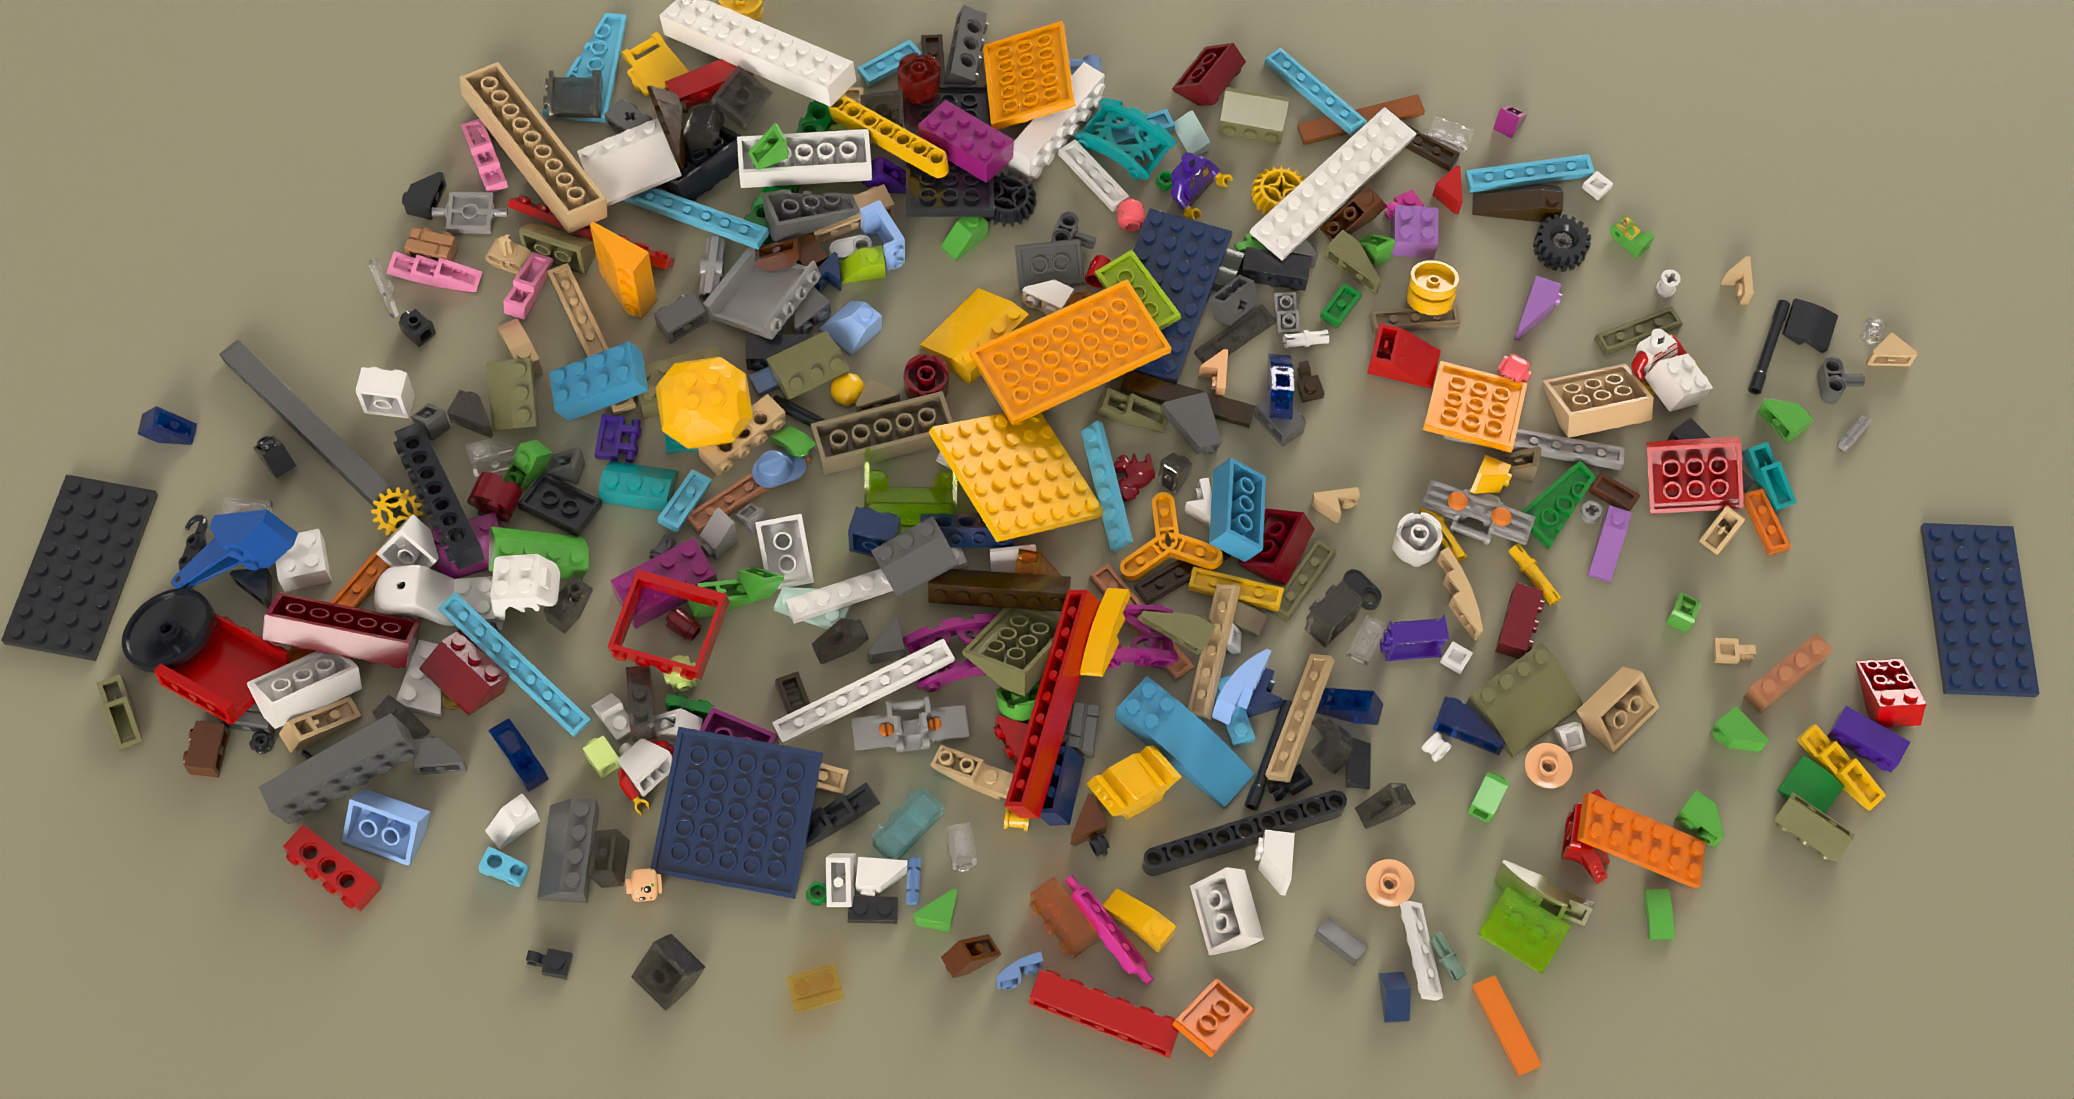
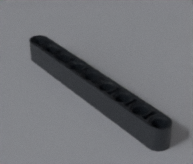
M1331 790L1152 847L1144 854L1142 869L1147 875L1157 876L1257 844L1258 838H1263L1265 830L1292 833L1336 819L1342 815L1347 804V797L1340 790ZM1336 801L1340 807H1333L1329 802ZM1314 808L1318 814L1312 815L1307 809ZM1291 815L1296 821L1289 822L1284 816ZM1268 822L1272 824L1273 828L1266 829L1262 826V823ZM1239 830H1248L1251 835L1243 836ZM1222 836L1225 837L1228 840V842L1222 844L1218 842L1216 838ZM1202 844L1205 850H1196L1193 845ZM1179 851L1183 856L1175 858L1171 855V852ZM1155 858L1160 864L1151 865L1148 859Z

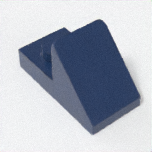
M834 251L818 267L821 277L813 287L820 292L825 289L827 283L841 291L838 254Z
M1265 668L1247 707L1246 714L1249 718L1278 709L1282 704L1283 699L1271 693L1276 681L1273 680L1275 671L1269 668Z

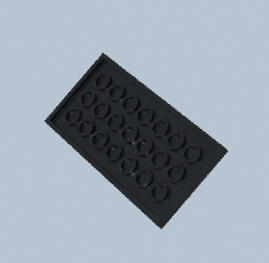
M905 84L906 130L917 136L918 124L945 100L991 126L987 84ZM948 160V174L942 178H936L906 162V217H994L993 177L986 183Z
M66 474L1 639L3 644L96 661L158 497L157 492L150 489Z

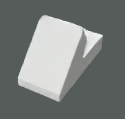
M1209 478L1199 479L1198 488H1195L1196 500L1186 502L1184 512L1210 528L1212 491Z
M612 693L591 705L617 743L638 731L637 726L624 710L621 700Z

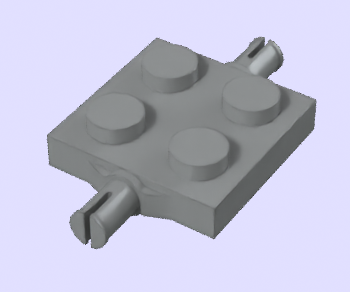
M449 192V200L446 207H432V217L445 216L447 220L446 231L450 234H491L494 218L508 217V208L494 207L495 197L493 192Z

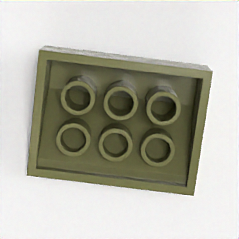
M1004 608L963 650V655L1002 688L1025 696L1043 676L1059 618L1037 610Z
M1540 643L1472 692L1466 705L1513 758L1577 711L1583 705V702L1559 661L1543 643Z

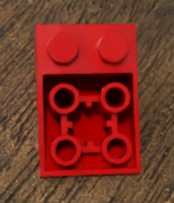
M1380 323L1367 373L1432 389L1441 350L1400 327Z
M1902 659L1856 662L1866 711L1871 720L1883 727L1921 726L1926 702Z

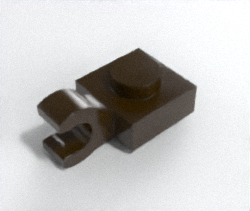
M1308 360L1299 362L1300 367L1297 368L1301 379H1297L1296 386L1302 403L1324 398L1325 393L1319 376H1311Z

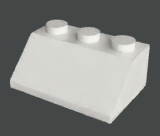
M1226 867L1190 886L1209 955L1243 949L1264 939L1245 870Z

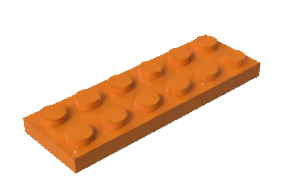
M1592 793L1583 795L1578 841L1694 889L1701 887L1705 841Z

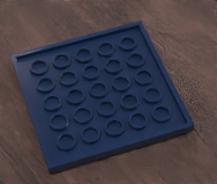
M678 727L650 869H654L657 874L796 899L824 753Z

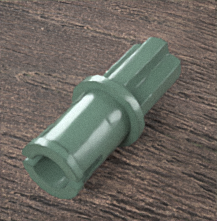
M1440 932L1433 935L1430 941L1441 958L1439 962L1443 963L1452 981H1457L1467 975L1456 956L1457 952L1452 951L1443 934Z

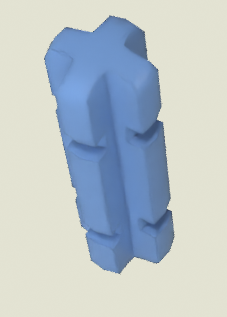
M910 857L908 859L906 904L913 906L919 904L918 892H920L921 871L919 870H921V859L918 857Z

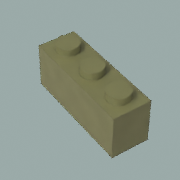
M1794 792L1791 793L1774 818V821L1777 822L1776 825L1781 830L1787 833L1789 831L1798 836L1797 840L1807 847L1811 845L1818 850V854L1828 861L1833 860L1837 862L1855 836L1853 832Z

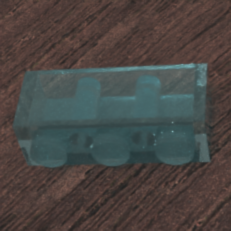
M923 787L918 792L913 791L907 797L906 804L901 809L896 808L890 815V820L884 826H878L873 832V847L887 859L899 860L944 814V805Z

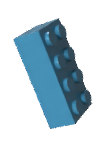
M630 341L549 372L555 411L567 421L649 391L642 351Z
M1229 458L1213 470L1209 544L1246 562L1263 550L1266 476L1233 458Z

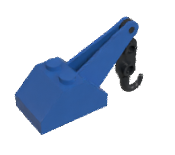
M267 509L220 514L213 516L209 528L215 538L207 544V518L204 515H195L187 522L185 529L189 530L195 522L199 521L196 532L191 534L186 540L185 550L178 562L180 571L173 577L171 584L176 589H191L242 563L249 570L269 568L294 546L298 533Z

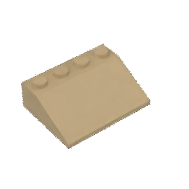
M1626 363L1544 380L1542 383L1559 427L1568 438L1652 420L1654 397Z

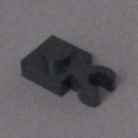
M1298 764L1294 769L1290 782L1274 781L1269 783L1267 788L1270 794L1273 793L1274 799L1277 802L1282 800L1286 793L1290 792L1294 796L1313 785V782L1302 765Z

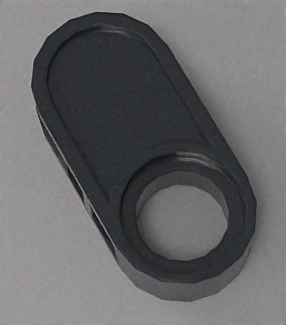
M1350 569L1344 574L1342 586L1345 591L1364 609H1376L1381 602V591L1360 570ZM1372 593L1375 595L1376 601L1372 603L1367 602L1364 599V595Z

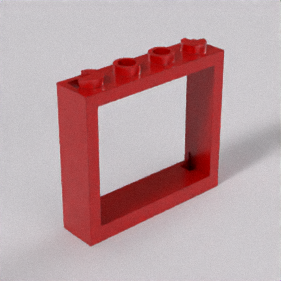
M637 569L607 647L611 655H613L612 657L617 660L626 661L628 659L635 661V664L641 667L648 668L649 665L657 667V670L665 674H671L674 671L680 673V676L687 680H694V678L702 680L730 601L725 593ZM644 588L716 608L695 667L623 647Z

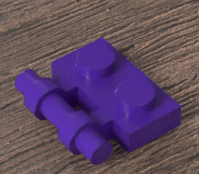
M602 414L594 454L595 459L618 461L619 453H625V461L633 463L634 457L638 454L639 447L637 446V441L641 437V420L632 419L631 425H625L624 416ZM623 435L629 436L628 443H622Z

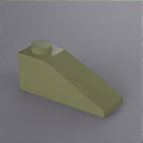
M1342 230L1326 246L1324 259L1376 295L1381 283L1378 274L1360 242L1353 235Z
M1143 611L1137 618L1138 621L1197 655L1203 651L1216 627L1211 624L1212 621L1202 615L1198 617L1193 614Z

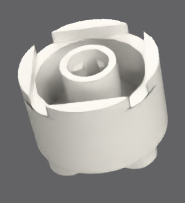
M1423 512L1421 514L1409 513L1405 515L1398 523L1394 534L1393 551L1402 561L1414 567H1420L1430 562L1436 556L1442 541V528L1439 521L1432 515Z

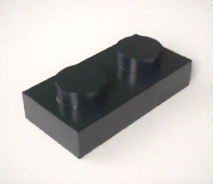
M854 896L852 907H848V923L897 924L898 897Z

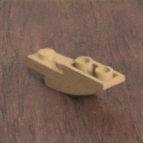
M940 745L931 763V767L973 790L998 800L1001 797L1007 798L1013 773L987 765L983 759Z

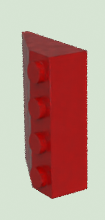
M1740 436L1646 442L1650 514L1723 510L1727 505L1732 509H1744Z

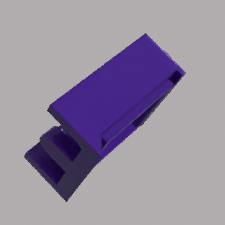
M1445 614L1438 621L1437 619L1400 621L1392 624V621H1389L1387 629L1383 631V639H1380V651L1385 654V660L1397 661L1441 657L1440 646H1445V640H1449Z

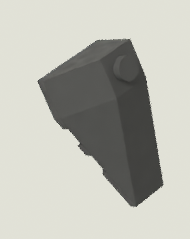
M785 189L762 193L766 224L774 243L802 237L860 212L852 194L826 192L824 195L811 194V191H804V194L791 193V190Z

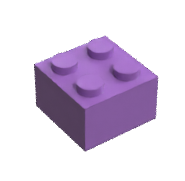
M1395 205L1391 217V238L1395 241L1392 256L1434 259L1438 247V208Z

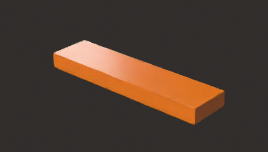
M1491 976L1473 984L1472 989L1517 1076L1519 1077L1541 1067L1542 1064L1496 976Z

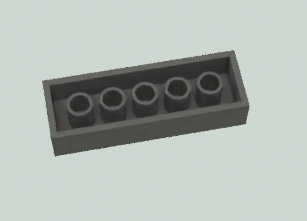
M390 713L259 786V789L271 813L288 824L297 823L308 813L324 808L326 803L333 799L344 797L349 790L367 784L369 779L378 774L387 773L392 766L410 760L419 750L408 728Z

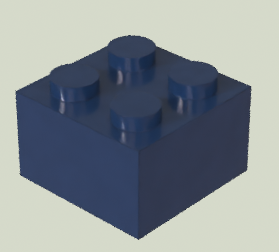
M856 506L848 529L849 551L874 557L871 550L901 534V518L893 513L884 514L876 512L869 507L861 508Z

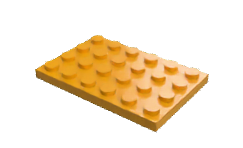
M1063 21L984 44L983 54L991 126L994 129H1004L1008 126L1027 122L1031 119L1047 116L1051 113L1076 106Z

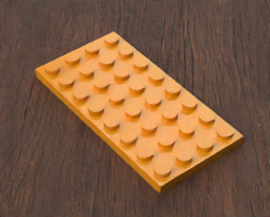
M1127 279L970 350V357L1013 426L1171 353V346Z

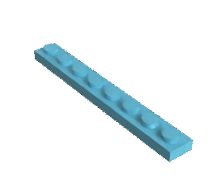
M654 187L622 200L758 250L769 235V230L766 227Z
M456 592L438 607V610L501 667L520 688L573 738L591 722V719Z

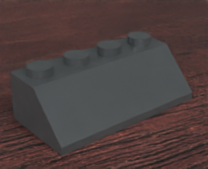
M571 798L550 805L538 900L587 903L599 816V807L596 800Z

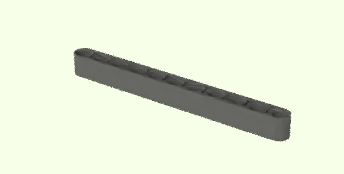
M236 340L219 353L225 364L371 506L377 509L373 502H380L381 500L378 495L381 493L386 496L387 489L395 493L385 480L239 340ZM391 498L387 500L385 503L390 504L396 498Z

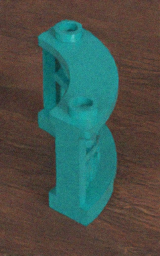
M1102 98L1098 103L1100 108L1081 132L1077 131L1074 136L1084 149L1099 152L1113 159L1125 168L1133 179L1147 180L1168 150L1176 145L1177 141L1159 123L1155 126L1146 119L1148 115L1133 106L1130 109L1122 106V101L1116 99ZM1129 125L1133 126L1134 137L1138 144H1116L1111 129H1123ZM1141 132L1146 135L1143 136V140L1139 136V133ZM1159 147L1158 151L1153 156L1150 150ZM1143 152H1145L1150 160L1144 168L1135 161V159H1140L1143 164Z

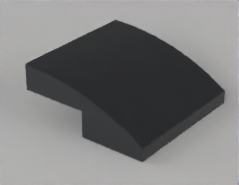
M1795 298L1792 302L1782 335L1798 345L1807 343L1819 352L1824 353L1828 351L1838 315L1817 304Z

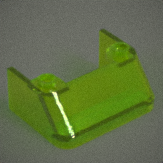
M866 448L864 461V507L872 508L876 512L884 514L893 513L901 518V527H914L920 524V514L957 513V477L953 471H942L935 477L934 488L889 487V479L885 472L870 470V448Z

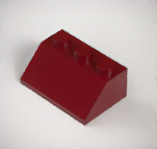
M1234 43L1207 46L1173 86L1172 90L1198 106L1214 105L1219 100L1222 92L1226 90V87L1230 86L1233 78L1241 72V68L1246 63V60Z
M1266 508L1264 511L1263 550L1246 562L1239 559L1238 564L1268 582L1287 584L1315 528L1304 512Z
M460 630L443 639L419 668L424 675L468 716L504 693L509 677L501 667Z

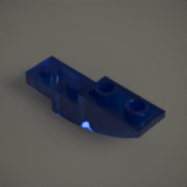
M1268 354L1269 418L1292 420L1294 372L1290 355Z

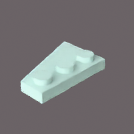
M782 587L774 605V611L790 616L785 601L817 589ZM852 605L804 620V622L839 634Z

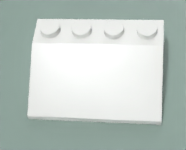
M658 118L577 151L584 171L607 199V206L682 176Z

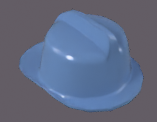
M785 450L767 451L754 464L752 469L753 479L758 485L766 488L794 481L805 473L806 461L804 457L788 455Z

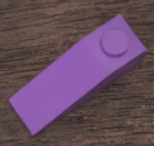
M1536 276L1514 340L1519 341L1552 312L1554 305L1559 306L1563 295L1559 293L1560 283Z
M1609 505L1602 520L1588 576L1607 582L1611 581L1632 512Z

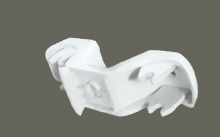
M539 554L496 557L494 560L493 576L453 579L422 565L394 566L386 569L378 578L374 592V605L376 612L382 614H392L404 618L405 616H411L415 620H418L419 616L438 624L455 626L438 610V607L456 592L488 623H496L498 630H502L506 617L505 610L508 607L525 612V607H531L535 611H539L540 605H556L559 594L560 571L556 563Z

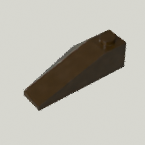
M651 85L647 86L659 122L680 172L684 171L688 127L685 114L689 113L684 101L680 102L676 93Z
M1535 184L1473 195L1472 215L1542 223L1545 222L1546 218L1550 217L1552 219L1557 214L1560 218L1563 211V191L1559 186Z

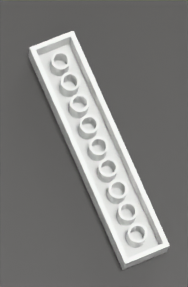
M675 0L659 15L664 35L714 57L723 59L728 63L831 107L856 82L853 61L709 0Z

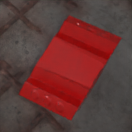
M1599 789L1592 792V794L1606 799ZM1576 803L1566 818L1561 858L1583 865L1596 884L1608 878L1603 867L1610 863L1607 856L1608 853L1577 840L1582 804Z

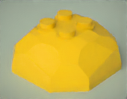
M721 357L674 363L655 387L662 432L688 449L733 443L753 419L746 374Z

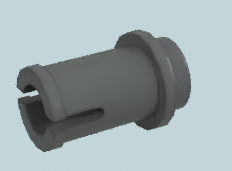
M664 534L655 549L650 550L649 558L653 559L672 549L676 544V540L673 537L668 540L670 535Z

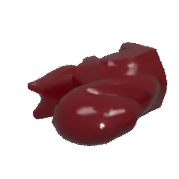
M1135 453L1132 454L1130 461L1123 454L1114 463L1116 473L1126 474L1125 478L1118 481L1122 500L1125 502L1135 499L1140 494L1139 489L1146 487L1152 479H1155L1150 453L1145 456L1144 461H1138Z

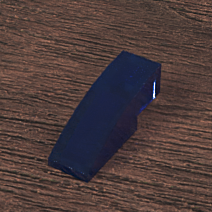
M510 718L488 730L528 792L549 780L543 766Z

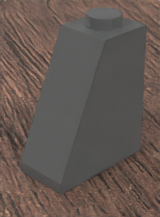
M1207 392L1167 401L1162 404L1160 408L1162 414L1197 454L1204 452V455H1208L1217 451L1222 441Z

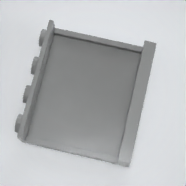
M749 246L706 299L703 306L712 320L772 340L818 282L821 274L813 260L808 266L795 263L793 267L773 272L760 269L755 262V248Z

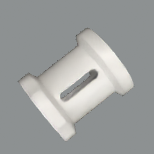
M1665 270L1661 275V280L1656 285V290L1660 296L1666 298L1674 295L1681 278L1678 272Z

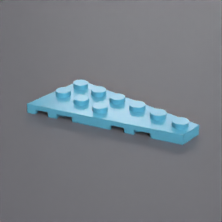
M604 14L594 30L593 37L583 47L584 51L572 64L562 80L561 87L551 97L552 101L548 107H545L542 111L543 117L606 123L604 114L610 109L627 24V15Z

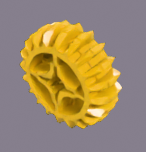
M1272 165L1270 171L1264 169L1262 174L1259 173L1253 181V188L1251 190L1253 204H1256L1257 210H1262L1263 216L1268 214L1305 180L1304 175L1298 176V170L1292 172L1290 166L1287 170L1283 169L1282 165L1278 169Z

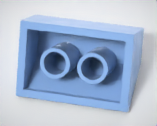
M362 788L349 800L341 842L409 866L426 834L430 811Z

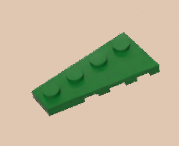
M1581 460L1521 511L1535 516L1531 533L1547 549L1551 547L1555 538L1596 477Z

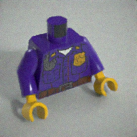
M1185 153L1181 157L1182 162L1172 172L1171 195L1181 210H1185L1184 218L1196 221L1195 218L1201 217V211L1198 208L1191 209L1190 206L1213 183L1214 177H1216V184L1219 187H1228L1224 180L1233 181V178L1229 174H1221L1220 169L1206 157Z

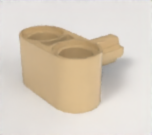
M506 234L504 237L501 236L493 241L485 259L495 267L518 274L532 252L524 246L513 243L510 236Z

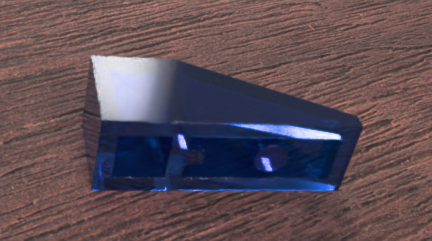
M1324 688L1316 713L1356 724L1378 725L1383 703L1375 691Z
M1445 696L1432 729L1500 755L1505 742L1467 704H1464L1458 698Z

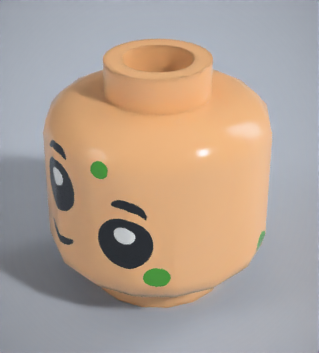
M654 869L633 870L630 874V879H625L626 894H631L632 899L636 902L656 900L658 894H662L661 874H657Z

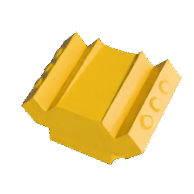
M1152 745L1146 746L1140 753L1132 754L1114 764L1101 775L1094 776L1086 785L1112 816L1122 815L1128 820L1160 802L1165 792L1182 776L1161 752Z

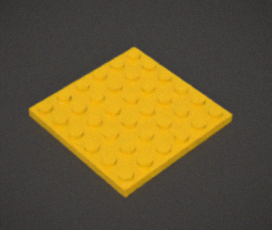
M1005 413L934 426L929 431L930 436L996 542L1102 517L1104 511L1101 504L1042 413L1013 426Z

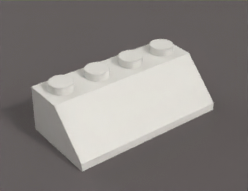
M319 651L247 682L248 688L263 717L274 729L284 726L291 719L329 705L362 689L359 668L350 658L332 653L324 654Z

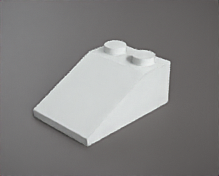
M802 514L755 522L764 569L784 576V581L778 589L814 583Z

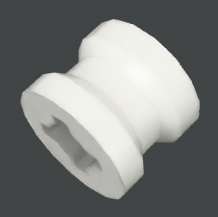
M1437 732L1425 742L1421 749L1424 752H1429L1431 759L1437 762L1450 750L1452 745L1449 742H1444L1442 736Z

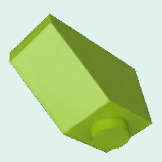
M882 245L860 248L841 261L839 269L842 284L886 278Z

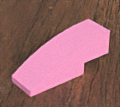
M532 252L514 278L513 288L504 299L505 314L522 320L526 319L548 276L547 271L551 269L553 258Z

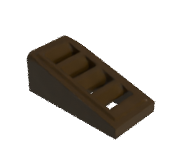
M798 671L775 679L777 690L787 714L810 704ZM795 682L796 686L784 689L785 685ZM799 691V695L787 697V694ZM802 699L803 703L791 707V702Z

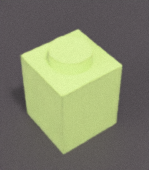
M604 735L590 740L583 748L586 759L600 779L620 767L617 762L619 757Z

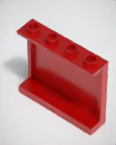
M215 613L216 625L206 645L196 656L175 669H170L160 664L154 671L161 686L233 725L256 702L248 688L247 682L291 662L288 651L282 646L277 647L267 640H262L263 636L259 637L253 634L247 627H240L230 618L222 617Z

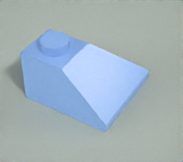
M850 300L825 322L819 330L821 332L827 331L836 345L848 355L853 356L882 330V315L866 302Z

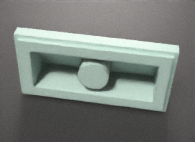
M1193 110L1174 121V130L1187 153L1199 155L1209 151L1210 141Z

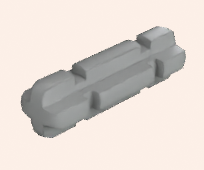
M1861 416L1845 436L1840 439L1837 444L1838 448L1842 449V451H1848L1851 445L1869 427L1871 420L1866 416Z

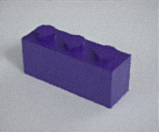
M1845 706L1839 713L1827 735L1833 742L1837 741L1840 746H1845L1854 751L1858 757L1866 758L1875 763L1878 768L1892 772L1899 765L1910 744V741L1848 706Z

